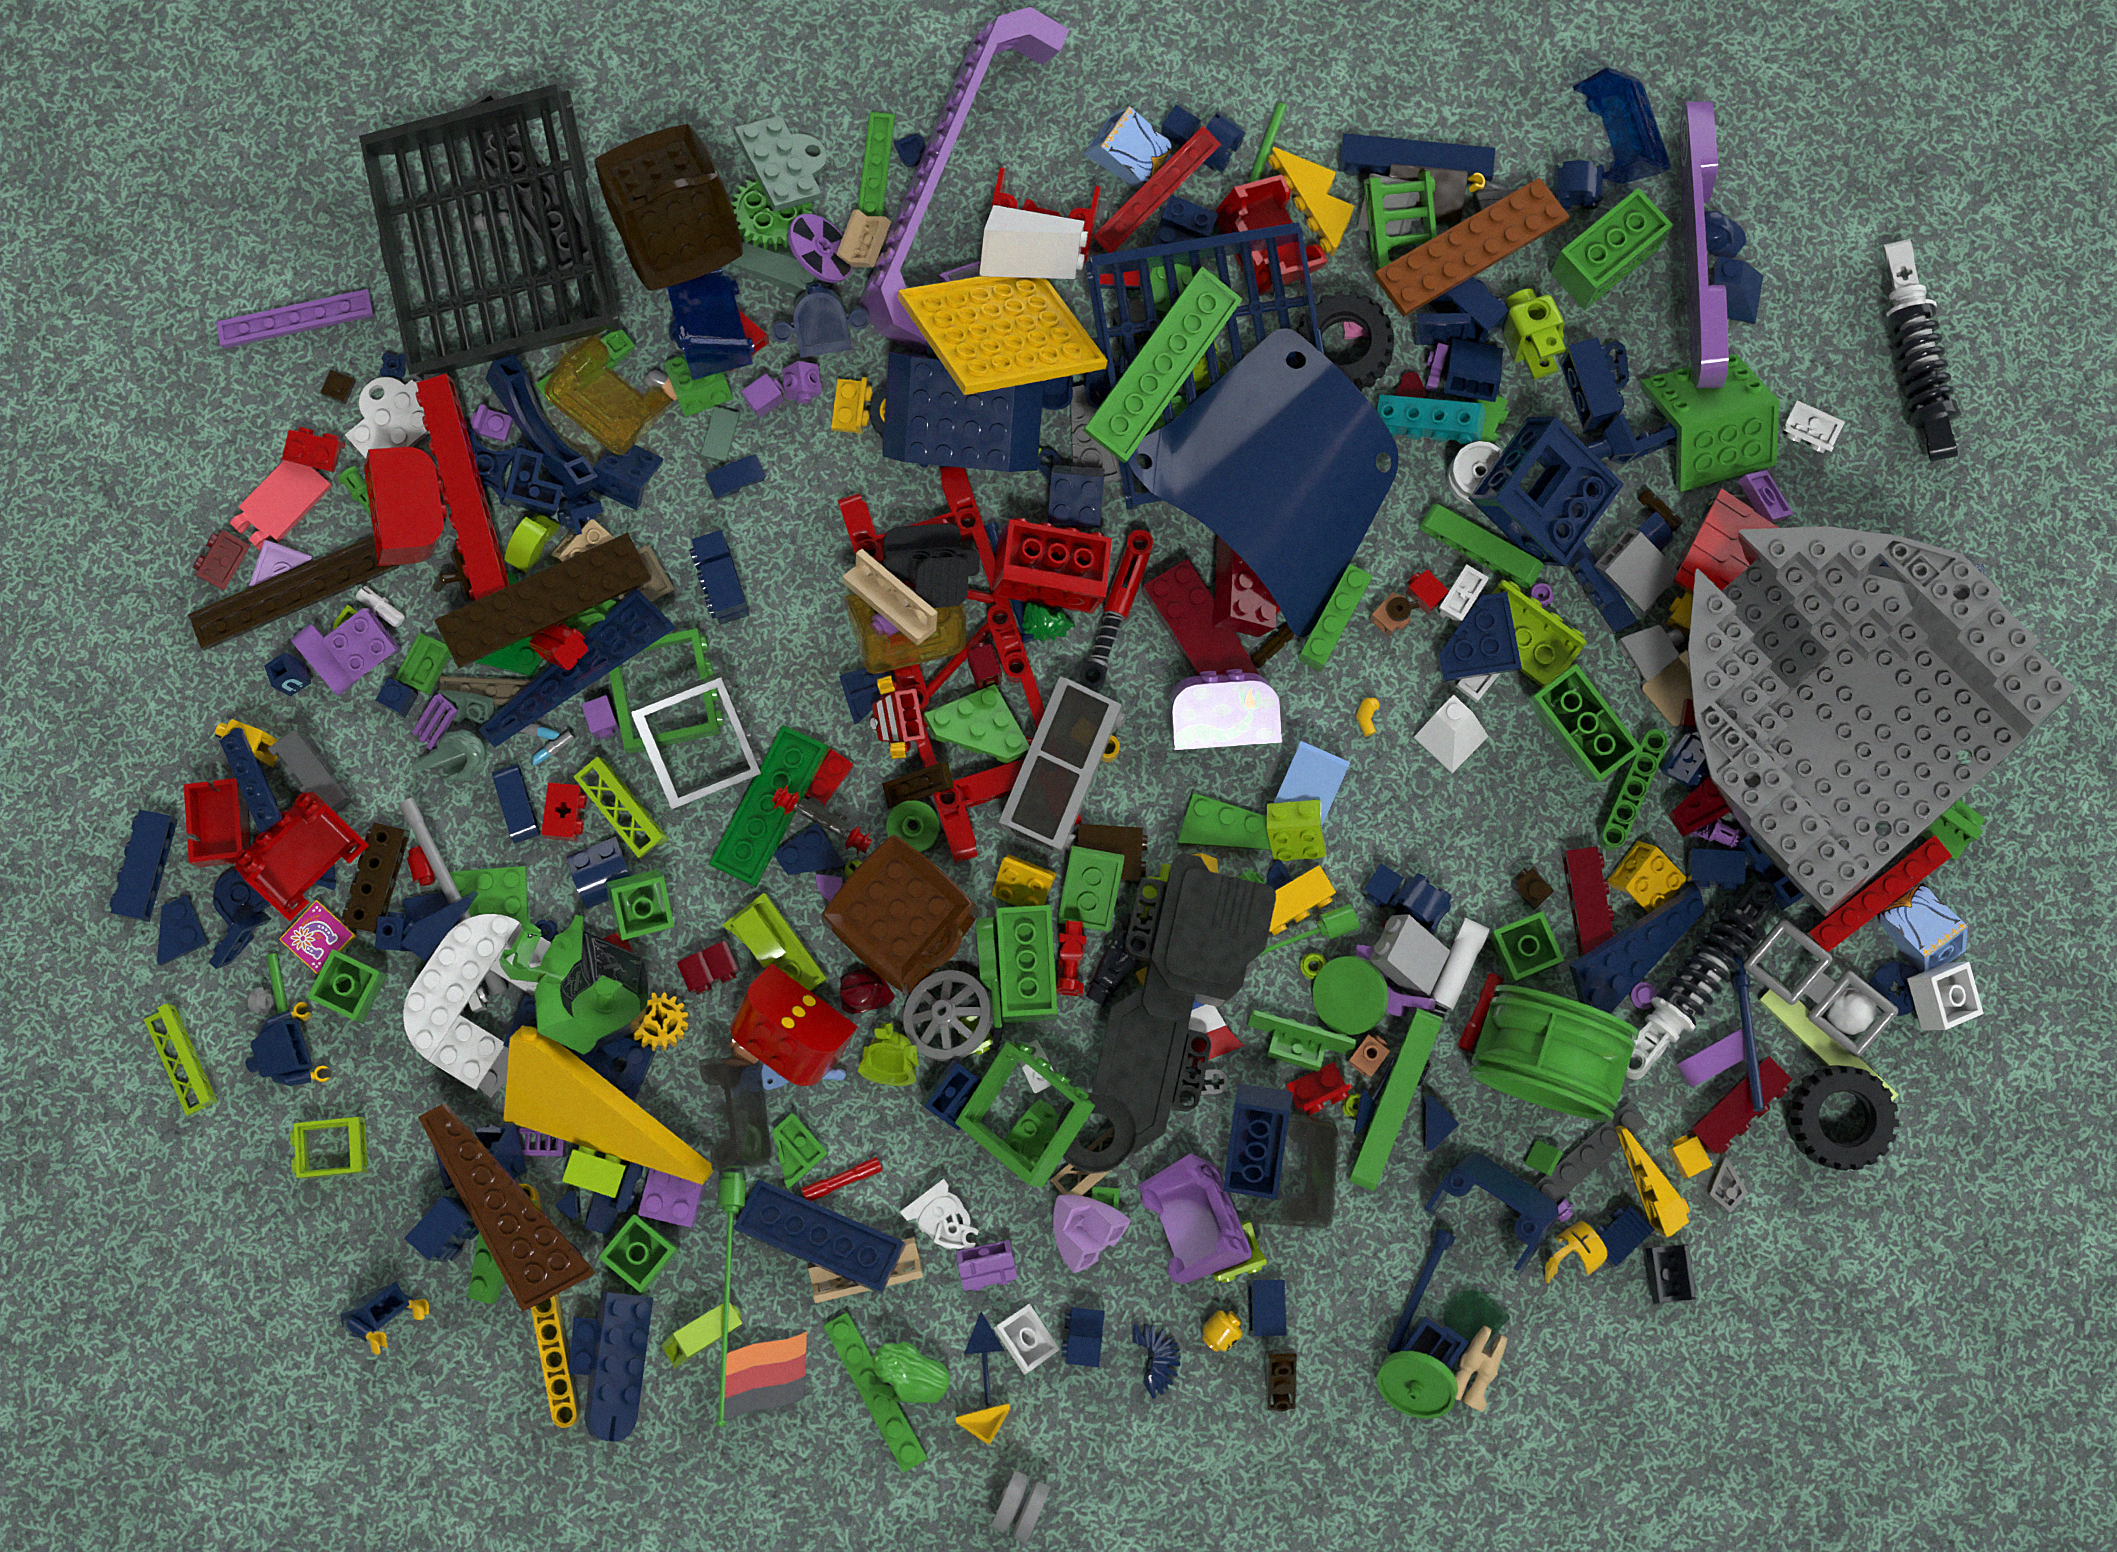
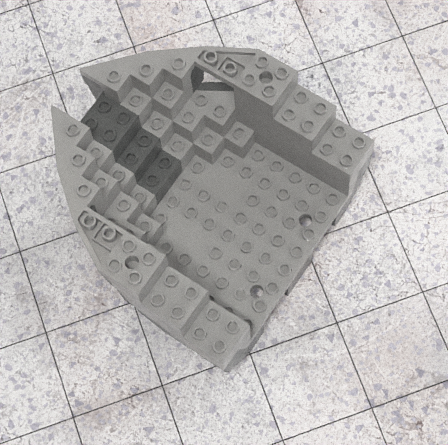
M1829 526L1743 529L1739 531L1738 539L1750 566L1726 588L1720 591L1699 569H1696L1688 648L1695 722L1711 781L1724 798L1729 812L1740 822L1743 829L1764 855L1826 917L1879 874L1882 867L1955 806L1961 797L1996 765L1999 766L2062 706L2075 687L2035 650L2039 640L1998 602L2003 592L1961 553L1897 535ZM1885 561L1890 567L1879 565ZM1959 751L1968 752L1971 756V761L1968 764L1959 763L1956 759V753ZM1879 823H1886L1889 825L1891 832L1888 836H1879L1875 831V826Z

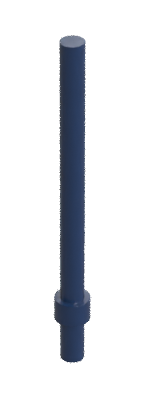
M1733 957L1739 965V969L1733 977L1734 989L1738 991L1753 1111L1759 1112L1764 1110L1748 990L1751 987L1750 977L1746 975V970L1743 967L1745 961Z

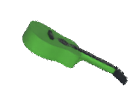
M996 917L977 918L976 923L980 979L982 985L991 990L993 1023L995 1026L991 1050H998L1002 1044L1000 1043L1003 1039L1001 1035L1004 1033L1002 1031L1004 1021L1002 1014L998 927Z

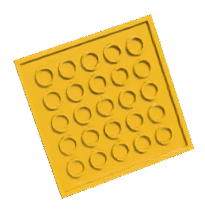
M979 276L898 290L897 299L964 395L1106 369L1108 360L1046 278Z

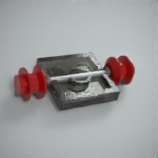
M787 785L784 790L780 787L778 788L772 799V802L776 803L774 809L779 806L783 807L784 815L791 813L794 809L798 814L846 839V850L854 847L857 849V856L860 851L864 854L866 853L872 842V839L869 838L871 832L866 835L861 834L860 826L853 828L850 832V823L847 822V817L836 810H833L832 813L824 809V804L813 797H810L809 800L803 797L799 803L798 791L794 794L789 793Z

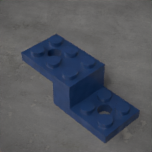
M525 995L504 1041L503 1046L509 1048L510 1037L522 1025L526 1027H535L537 1025L535 999ZM625 1037L584 1055L563 1045L629 1099L634 1101L656 1054V1050L652 1051V1048L647 1046L642 1047V1044ZM618 1058H625L627 1061L626 1069L620 1073L614 1070V1062Z

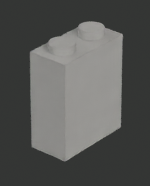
M1630 527L1594 565L1633 607L1644 612L1652 607L1657 601V597L1674 583L1673 580L1678 572L1642 532Z
M1393 915L1386 922L1385 929L1376 943L1369 961L1410 996H1429L1450 954V950L1410 915Z

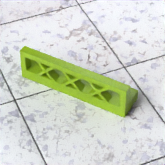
M597 756L573 776L638 858L643 857L654 846H661L669 840L604 758ZM593 769L599 774L598 787L589 786L583 779ZM604 782L607 784L609 788L603 787ZM593 790H598L597 795L593 792ZM603 791H612L615 794V807H608L602 803ZM620 802L625 808H620ZM609 810H614V816L609 812ZM619 811H627L632 815L631 827H622L618 823ZM636 822L640 825L641 828H636ZM625 830L630 831V836L626 833ZM635 831L645 832L651 839L641 849L634 843Z
M166 1003L158 1007V1013L143 1020L186 1116H190L218 1101L176 1006ZM162 1018L167 1029L166 1035L157 1033L153 1024L154 1021ZM159 1037L164 1038L163 1044ZM169 1040L173 1042L177 1051V1059L167 1057L165 1050ZM170 1061L175 1062L174 1067H172ZM180 1064L183 1065L189 1078L188 1083L178 1081L176 1073ZM181 1085L186 1086L184 1092L181 1088ZM190 1088L194 1090L199 1104L191 1108L187 1101Z

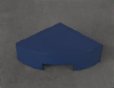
M1277 860L1272 865L1267 875V885L1271 886L1275 891L1293 881L1281 860Z

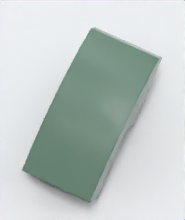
M439 690L436 695L441 694L458 710L453 719L455 722L460 723L466 718L485 724L493 717L494 699L460 691ZM447 709L441 717L444 718L446 716V714L448 713Z

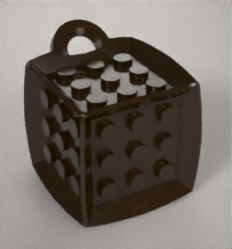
M678 125L638 137L613 148L595 159V167L604 200L622 238L629 261L647 290H659L699 278L742 257L741 236L730 199L706 144L691 125Z

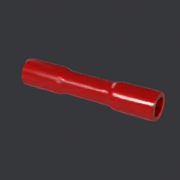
M1489 973L1481 990L1478 1003L1469 1023L1465 1026L1457 1047L1472 1053L1481 1033V1027L1488 1014L1491 999L1495 997L1493 994L1496 986L1502 985L1504 981L1502 977Z
M876 1156L855 1165L849 1170L827 1179H821L801 1189L806 1200L814 1201L843 1186L878 1174L883 1169Z

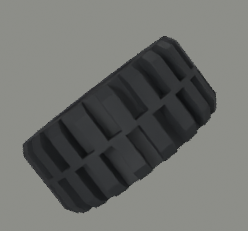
M1342 291L1334 292L1332 297L1328 298L1327 294L1320 297V302L1315 304L1317 328L1320 329L1321 336L1328 327L1339 322H1353L1366 331L1369 338V348L1366 355L1358 362L1350 365H1335L1351 380L1360 392L1366 386L1371 388L1376 384L1378 378L1381 379L1385 375L1386 368L1390 366L1392 361L1394 331L1388 314L1385 315L1383 313V307L1379 303H1372V298L1364 295L1363 298L1359 297L1357 292L1350 291L1349 295H1342ZM1302 314L1296 332L1310 343L1306 314ZM1296 351L1298 364L1302 368L1306 363V358L1302 353Z
M1832 1065L1827 1068L1821 1067L1814 1070L1812 1075H1806L1801 1079L1803 1083L1800 1086H1795L1792 1091L1794 1094L1793 1100H1788L1787 1108L1790 1109V1116H1786V1122L1788 1125H1791L1792 1131L1789 1132L1791 1139L1797 1142L1798 1145L1796 1147L1801 1153L1806 1154L1808 1159L1824 1167L1847 1171L1850 1169L1860 1170L1865 1165H1873L1878 1162V1156H1885L1889 1151L1887 1145L1889 1142L1894 1143L1897 1136L1893 1134L1894 1127H1899V1119H1895L1894 1113L1898 1111L1897 1103L1891 1101L1892 1092L1889 1088H1885L1882 1085L1883 1081L1880 1078L1872 1076L1869 1071L1864 1069ZM1833 1093H1851L1861 1101L1864 1107V1127L1859 1136L1849 1143H1835L1829 1140L1820 1128V1108L1823 1102Z

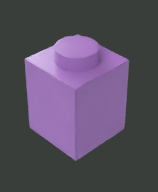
M767 373L741 391L744 400L758 418L784 401L781 393L784 391L783 387L776 378L771 380Z
M606 695L581 704L590 732L594 738L607 739L615 735L614 731L620 730L611 701Z

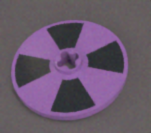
M802 214L791 222L788 229L789 245L796 259L810 274L826 282L838 283L845 280L852 273L853 267L837 256L843 234L832 223L814 214Z

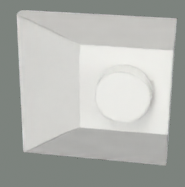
M1453 695L1415 735L1414 739L1453 774L1488 738V735L1474 713Z

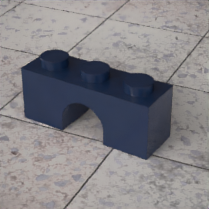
M1749 835L1737 843L1735 848L1737 851H1746L1745 862L1759 881L1769 882L1774 886L1776 891L1775 902L1781 911L1804 897L1803 893L1764 855Z

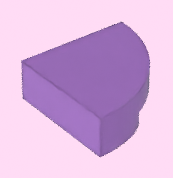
M816 874L817 887L822 896L829 902L842 886L843 878Z

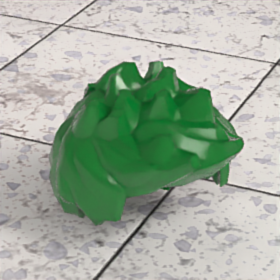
M1029 601L1026 602L1022 626L1025 629L1024 633L1032 634L1034 639L1046 641L1047 638H1050L1052 641H1055V637H1066L1067 630L1075 627V624L1066 618L1063 612L1053 613L1049 606L1042 605L1038 608L1035 604L1033 605Z

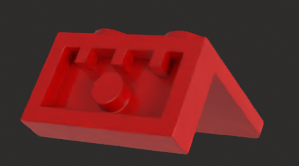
M1335 1062L1320 1068L1319 1072L1314 1071L1285 1085L1288 1091L1293 1092L1292 1101L1299 1115L1306 1112L1307 1116H1311L1324 1109L1323 1103L1329 1100L1333 1105L1349 1097L1348 1091L1353 1088L1351 1083L1345 1084Z

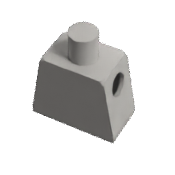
M1656 625L1625 636L1616 645L1639 683L1643 686L1679 656L1675 647L1684 643L1685 638L1679 629L1666 634L1661 625Z

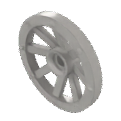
M955 970L934 973L922 980L908 997L903 1013V1025L906 1036L912 1045H916L917 1050L930 1059L937 1061L961 1059L976 1050L986 1038L992 1024V1002L987 990L973 976ZM952 982L968 985L950 1000ZM943 984L940 1000L937 1001L928 992L934 987ZM973 993L977 994L981 1007H958ZM923 998L932 1008L929 1011L916 1014L919 1003ZM946 1009V1013L941 1015L942 1011ZM960 1016L980 1017L979 1024L974 1033L959 1021ZM932 1019L920 1039L915 1024ZM939 1026L943 1050L928 1046ZM955 1027L968 1039L955 1048H952L950 1028Z

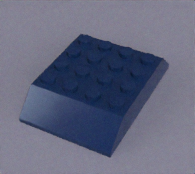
M889 352L882 457L907 463L1004 472L1037 471L1044 381L964 395L937 356Z

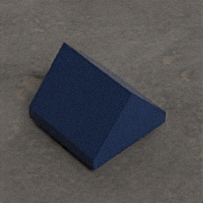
M569 1191L555 1205L556 1208L572 1219H580L581 1217L579 1191Z

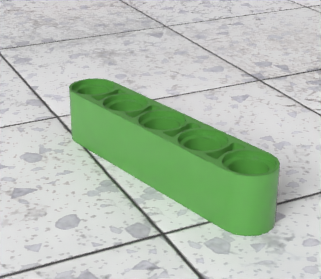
M1438 504L1431 505L1419 526L1424 533H1429L1431 537L1474 559L1476 562L1497 572L1518 585L1520 584L1525 589L1532 588L1544 567L1543 563L1535 557Z
M1652 729L1639 741L1642 750L1633 756L1599 833V845L1606 851H1615L1621 847L1629 835L1668 744L1667 735L1662 730ZM1648 738H1655L1659 743V748L1654 749L1650 747ZM1638 761L1647 763L1649 771H1640L1637 765ZM1630 784L1636 786L1639 792L1638 796L1629 794L1627 786ZM1618 808H1623L1627 811V820L1618 817ZM1607 832H1613L1617 835V844L1610 843L1607 840Z

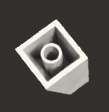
M993 205L984 229L980 275L1075 279L1077 271L1082 270L1085 255L1080 253L1081 247L1086 246L1088 232L1083 231L1085 221Z

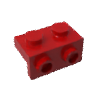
M298 427V431L288 430L282 460L335 472L340 448L345 449L346 445L338 441L339 436L323 433V437L313 435L314 430Z

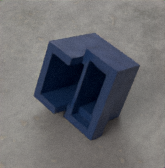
M1421 1316L1396 1353L1414 1351L1427 1354L1442 1362L1450 1370L1469 1342L1448 1326L1444 1325L1441 1328L1429 1318Z

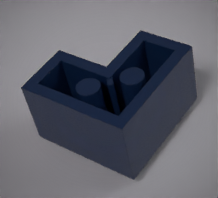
M517 447L513 456L502 503L552 516L555 515L558 510L563 486L538 480L543 454Z
M1072 1307L1071 1313L1066 1312L1064 1329H1069L1068 1340H1063L1061 1357L1066 1358V1364L1099 1368L1105 1311Z

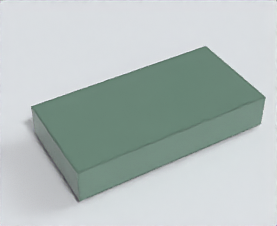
M714 407L700 454L702 458L727 463L740 413Z

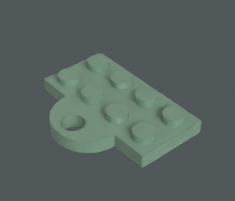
M781 115L734 127L733 134L774 212L821 199L822 192L814 178L823 172L827 155L824 146L819 140L807 134H791ZM814 151L818 156L811 157L806 152Z

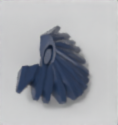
M1133 1324L1132 1343L1146 1347L1148 1351V1361L1142 1382L1151 1397L1155 1399V1389L1160 1395H1163L1165 1393L1163 1388L1169 1390L1167 1384H1173L1166 1375L1177 1377L1178 1374L1167 1368V1366L1180 1367L1181 1363L1176 1361V1359H1181V1356L1171 1355L1179 1352L1180 1349H1172L1177 1346V1342L1171 1343L1174 1340L1172 1336L1163 1341L1166 1330L1162 1329L1156 1337L1155 1325H1151L1149 1330V1325L1144 1324L1143 1333L1141 1334L1137 1324Z

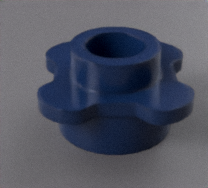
M384 353L382 355L383 366L380 369V374L383 377L403 378L406 368L405 355Z

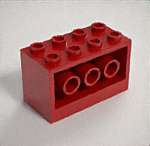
M1023 518L1009 519L998 536L991 596L1025 602L1029 601L1030 603L1093 614L1106 598L1112 538L1104 537V534L1098 532L1082 533L1076 528H1055L1049 523H1028Z

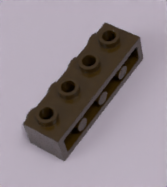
M373 822L372 829H368L365 842L369 846L365 849V853L360 855L357 868L360 870L357 880L354 879L350 887V895H352L350 903L345 906L342 914L344 926L376 935L378 916L386 917L409 840L410 833L406 830Z

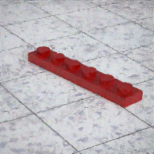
M1202 126L1093 237L1108 253H1113L1221 145L1218 140Z

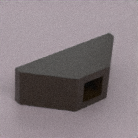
M1293 1349L1265 1350L1268 1410L1285 1412L1289 1409H1295L1297 1355ZM1289 1394H1292V1403H1290ZM1271 1395H1273L1274 1404H1271Z

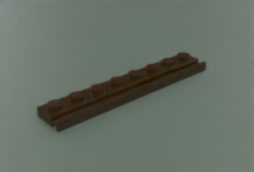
M374 536L187 615L192 622L199 645L205 651L398 569L399 566H378Z

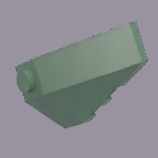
M741 240L743 247L742 257L729 263L731 266L797 296L806 291V286L809 284L821 283L823 288L827 284L826 281L810 274L799 263L790 246L785 248L783 245L778 244V248L775 250L773 245L769 244L768 248L764 250L763 243H760L755 248L753 241L745 243L744 240Z

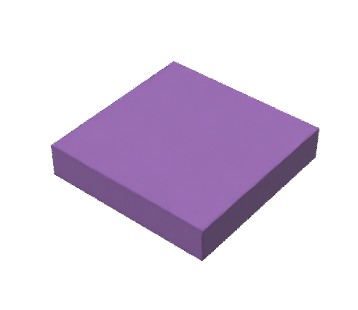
M1767 470L1747 474L1738 480L1756 512L1771 523L1785 520L1794 514Z

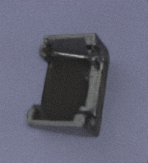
M708 1058L699 1060L700 1074L704 1082L714 1086L721 1085L722 1090H725L730 1139L718 1141L711 1149L712 1170L721 1173L766 1165L771 1159L772 1148L760 1065L740 1058Z

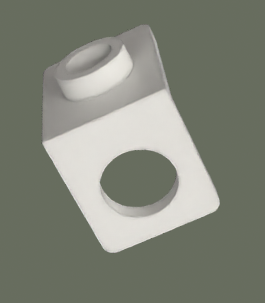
M1037 1040L1026 1044L1032 1050H1036L1034 1054L1036 1058L1039 1056L1049 1062ZM1020 1059L1019 1064L1034 1093L1052 1085Z

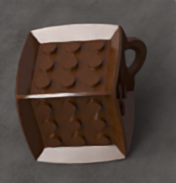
M891 835L849 876L822 912L821 920L822 924L832 930L861 961L907 996L911 994L922 980L930 976L939 966L945 964L954 956L960 947L962 938L977 919L979 910L977 905L935 864L896 835Z

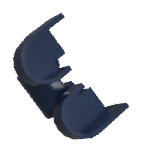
M1091 337V339L1099 348L1098 338ZM1123 354L1119 355V361H1113L1116 383L1125 372V357ZM1107 366L1106 369L1081 373L1087 374L1085 383L1087 402L1096 409L1100 407L1111 391ZM1073 375L1044 381L1043 408L1060 410L1072 402Z

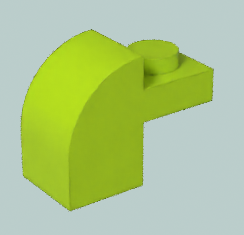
M539 512L531 519L525 517L514 531L508 543L504 560L526 573L540 560L544 545L557 534L560 525Z

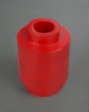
M421 846L408 850L409 856L407 861L413 883H419L421 887L434 884L436 876Z

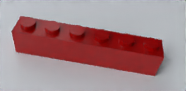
M1936 835L1926 839L1804 934L1825 951L1829 952L1946 862L1952 855Z

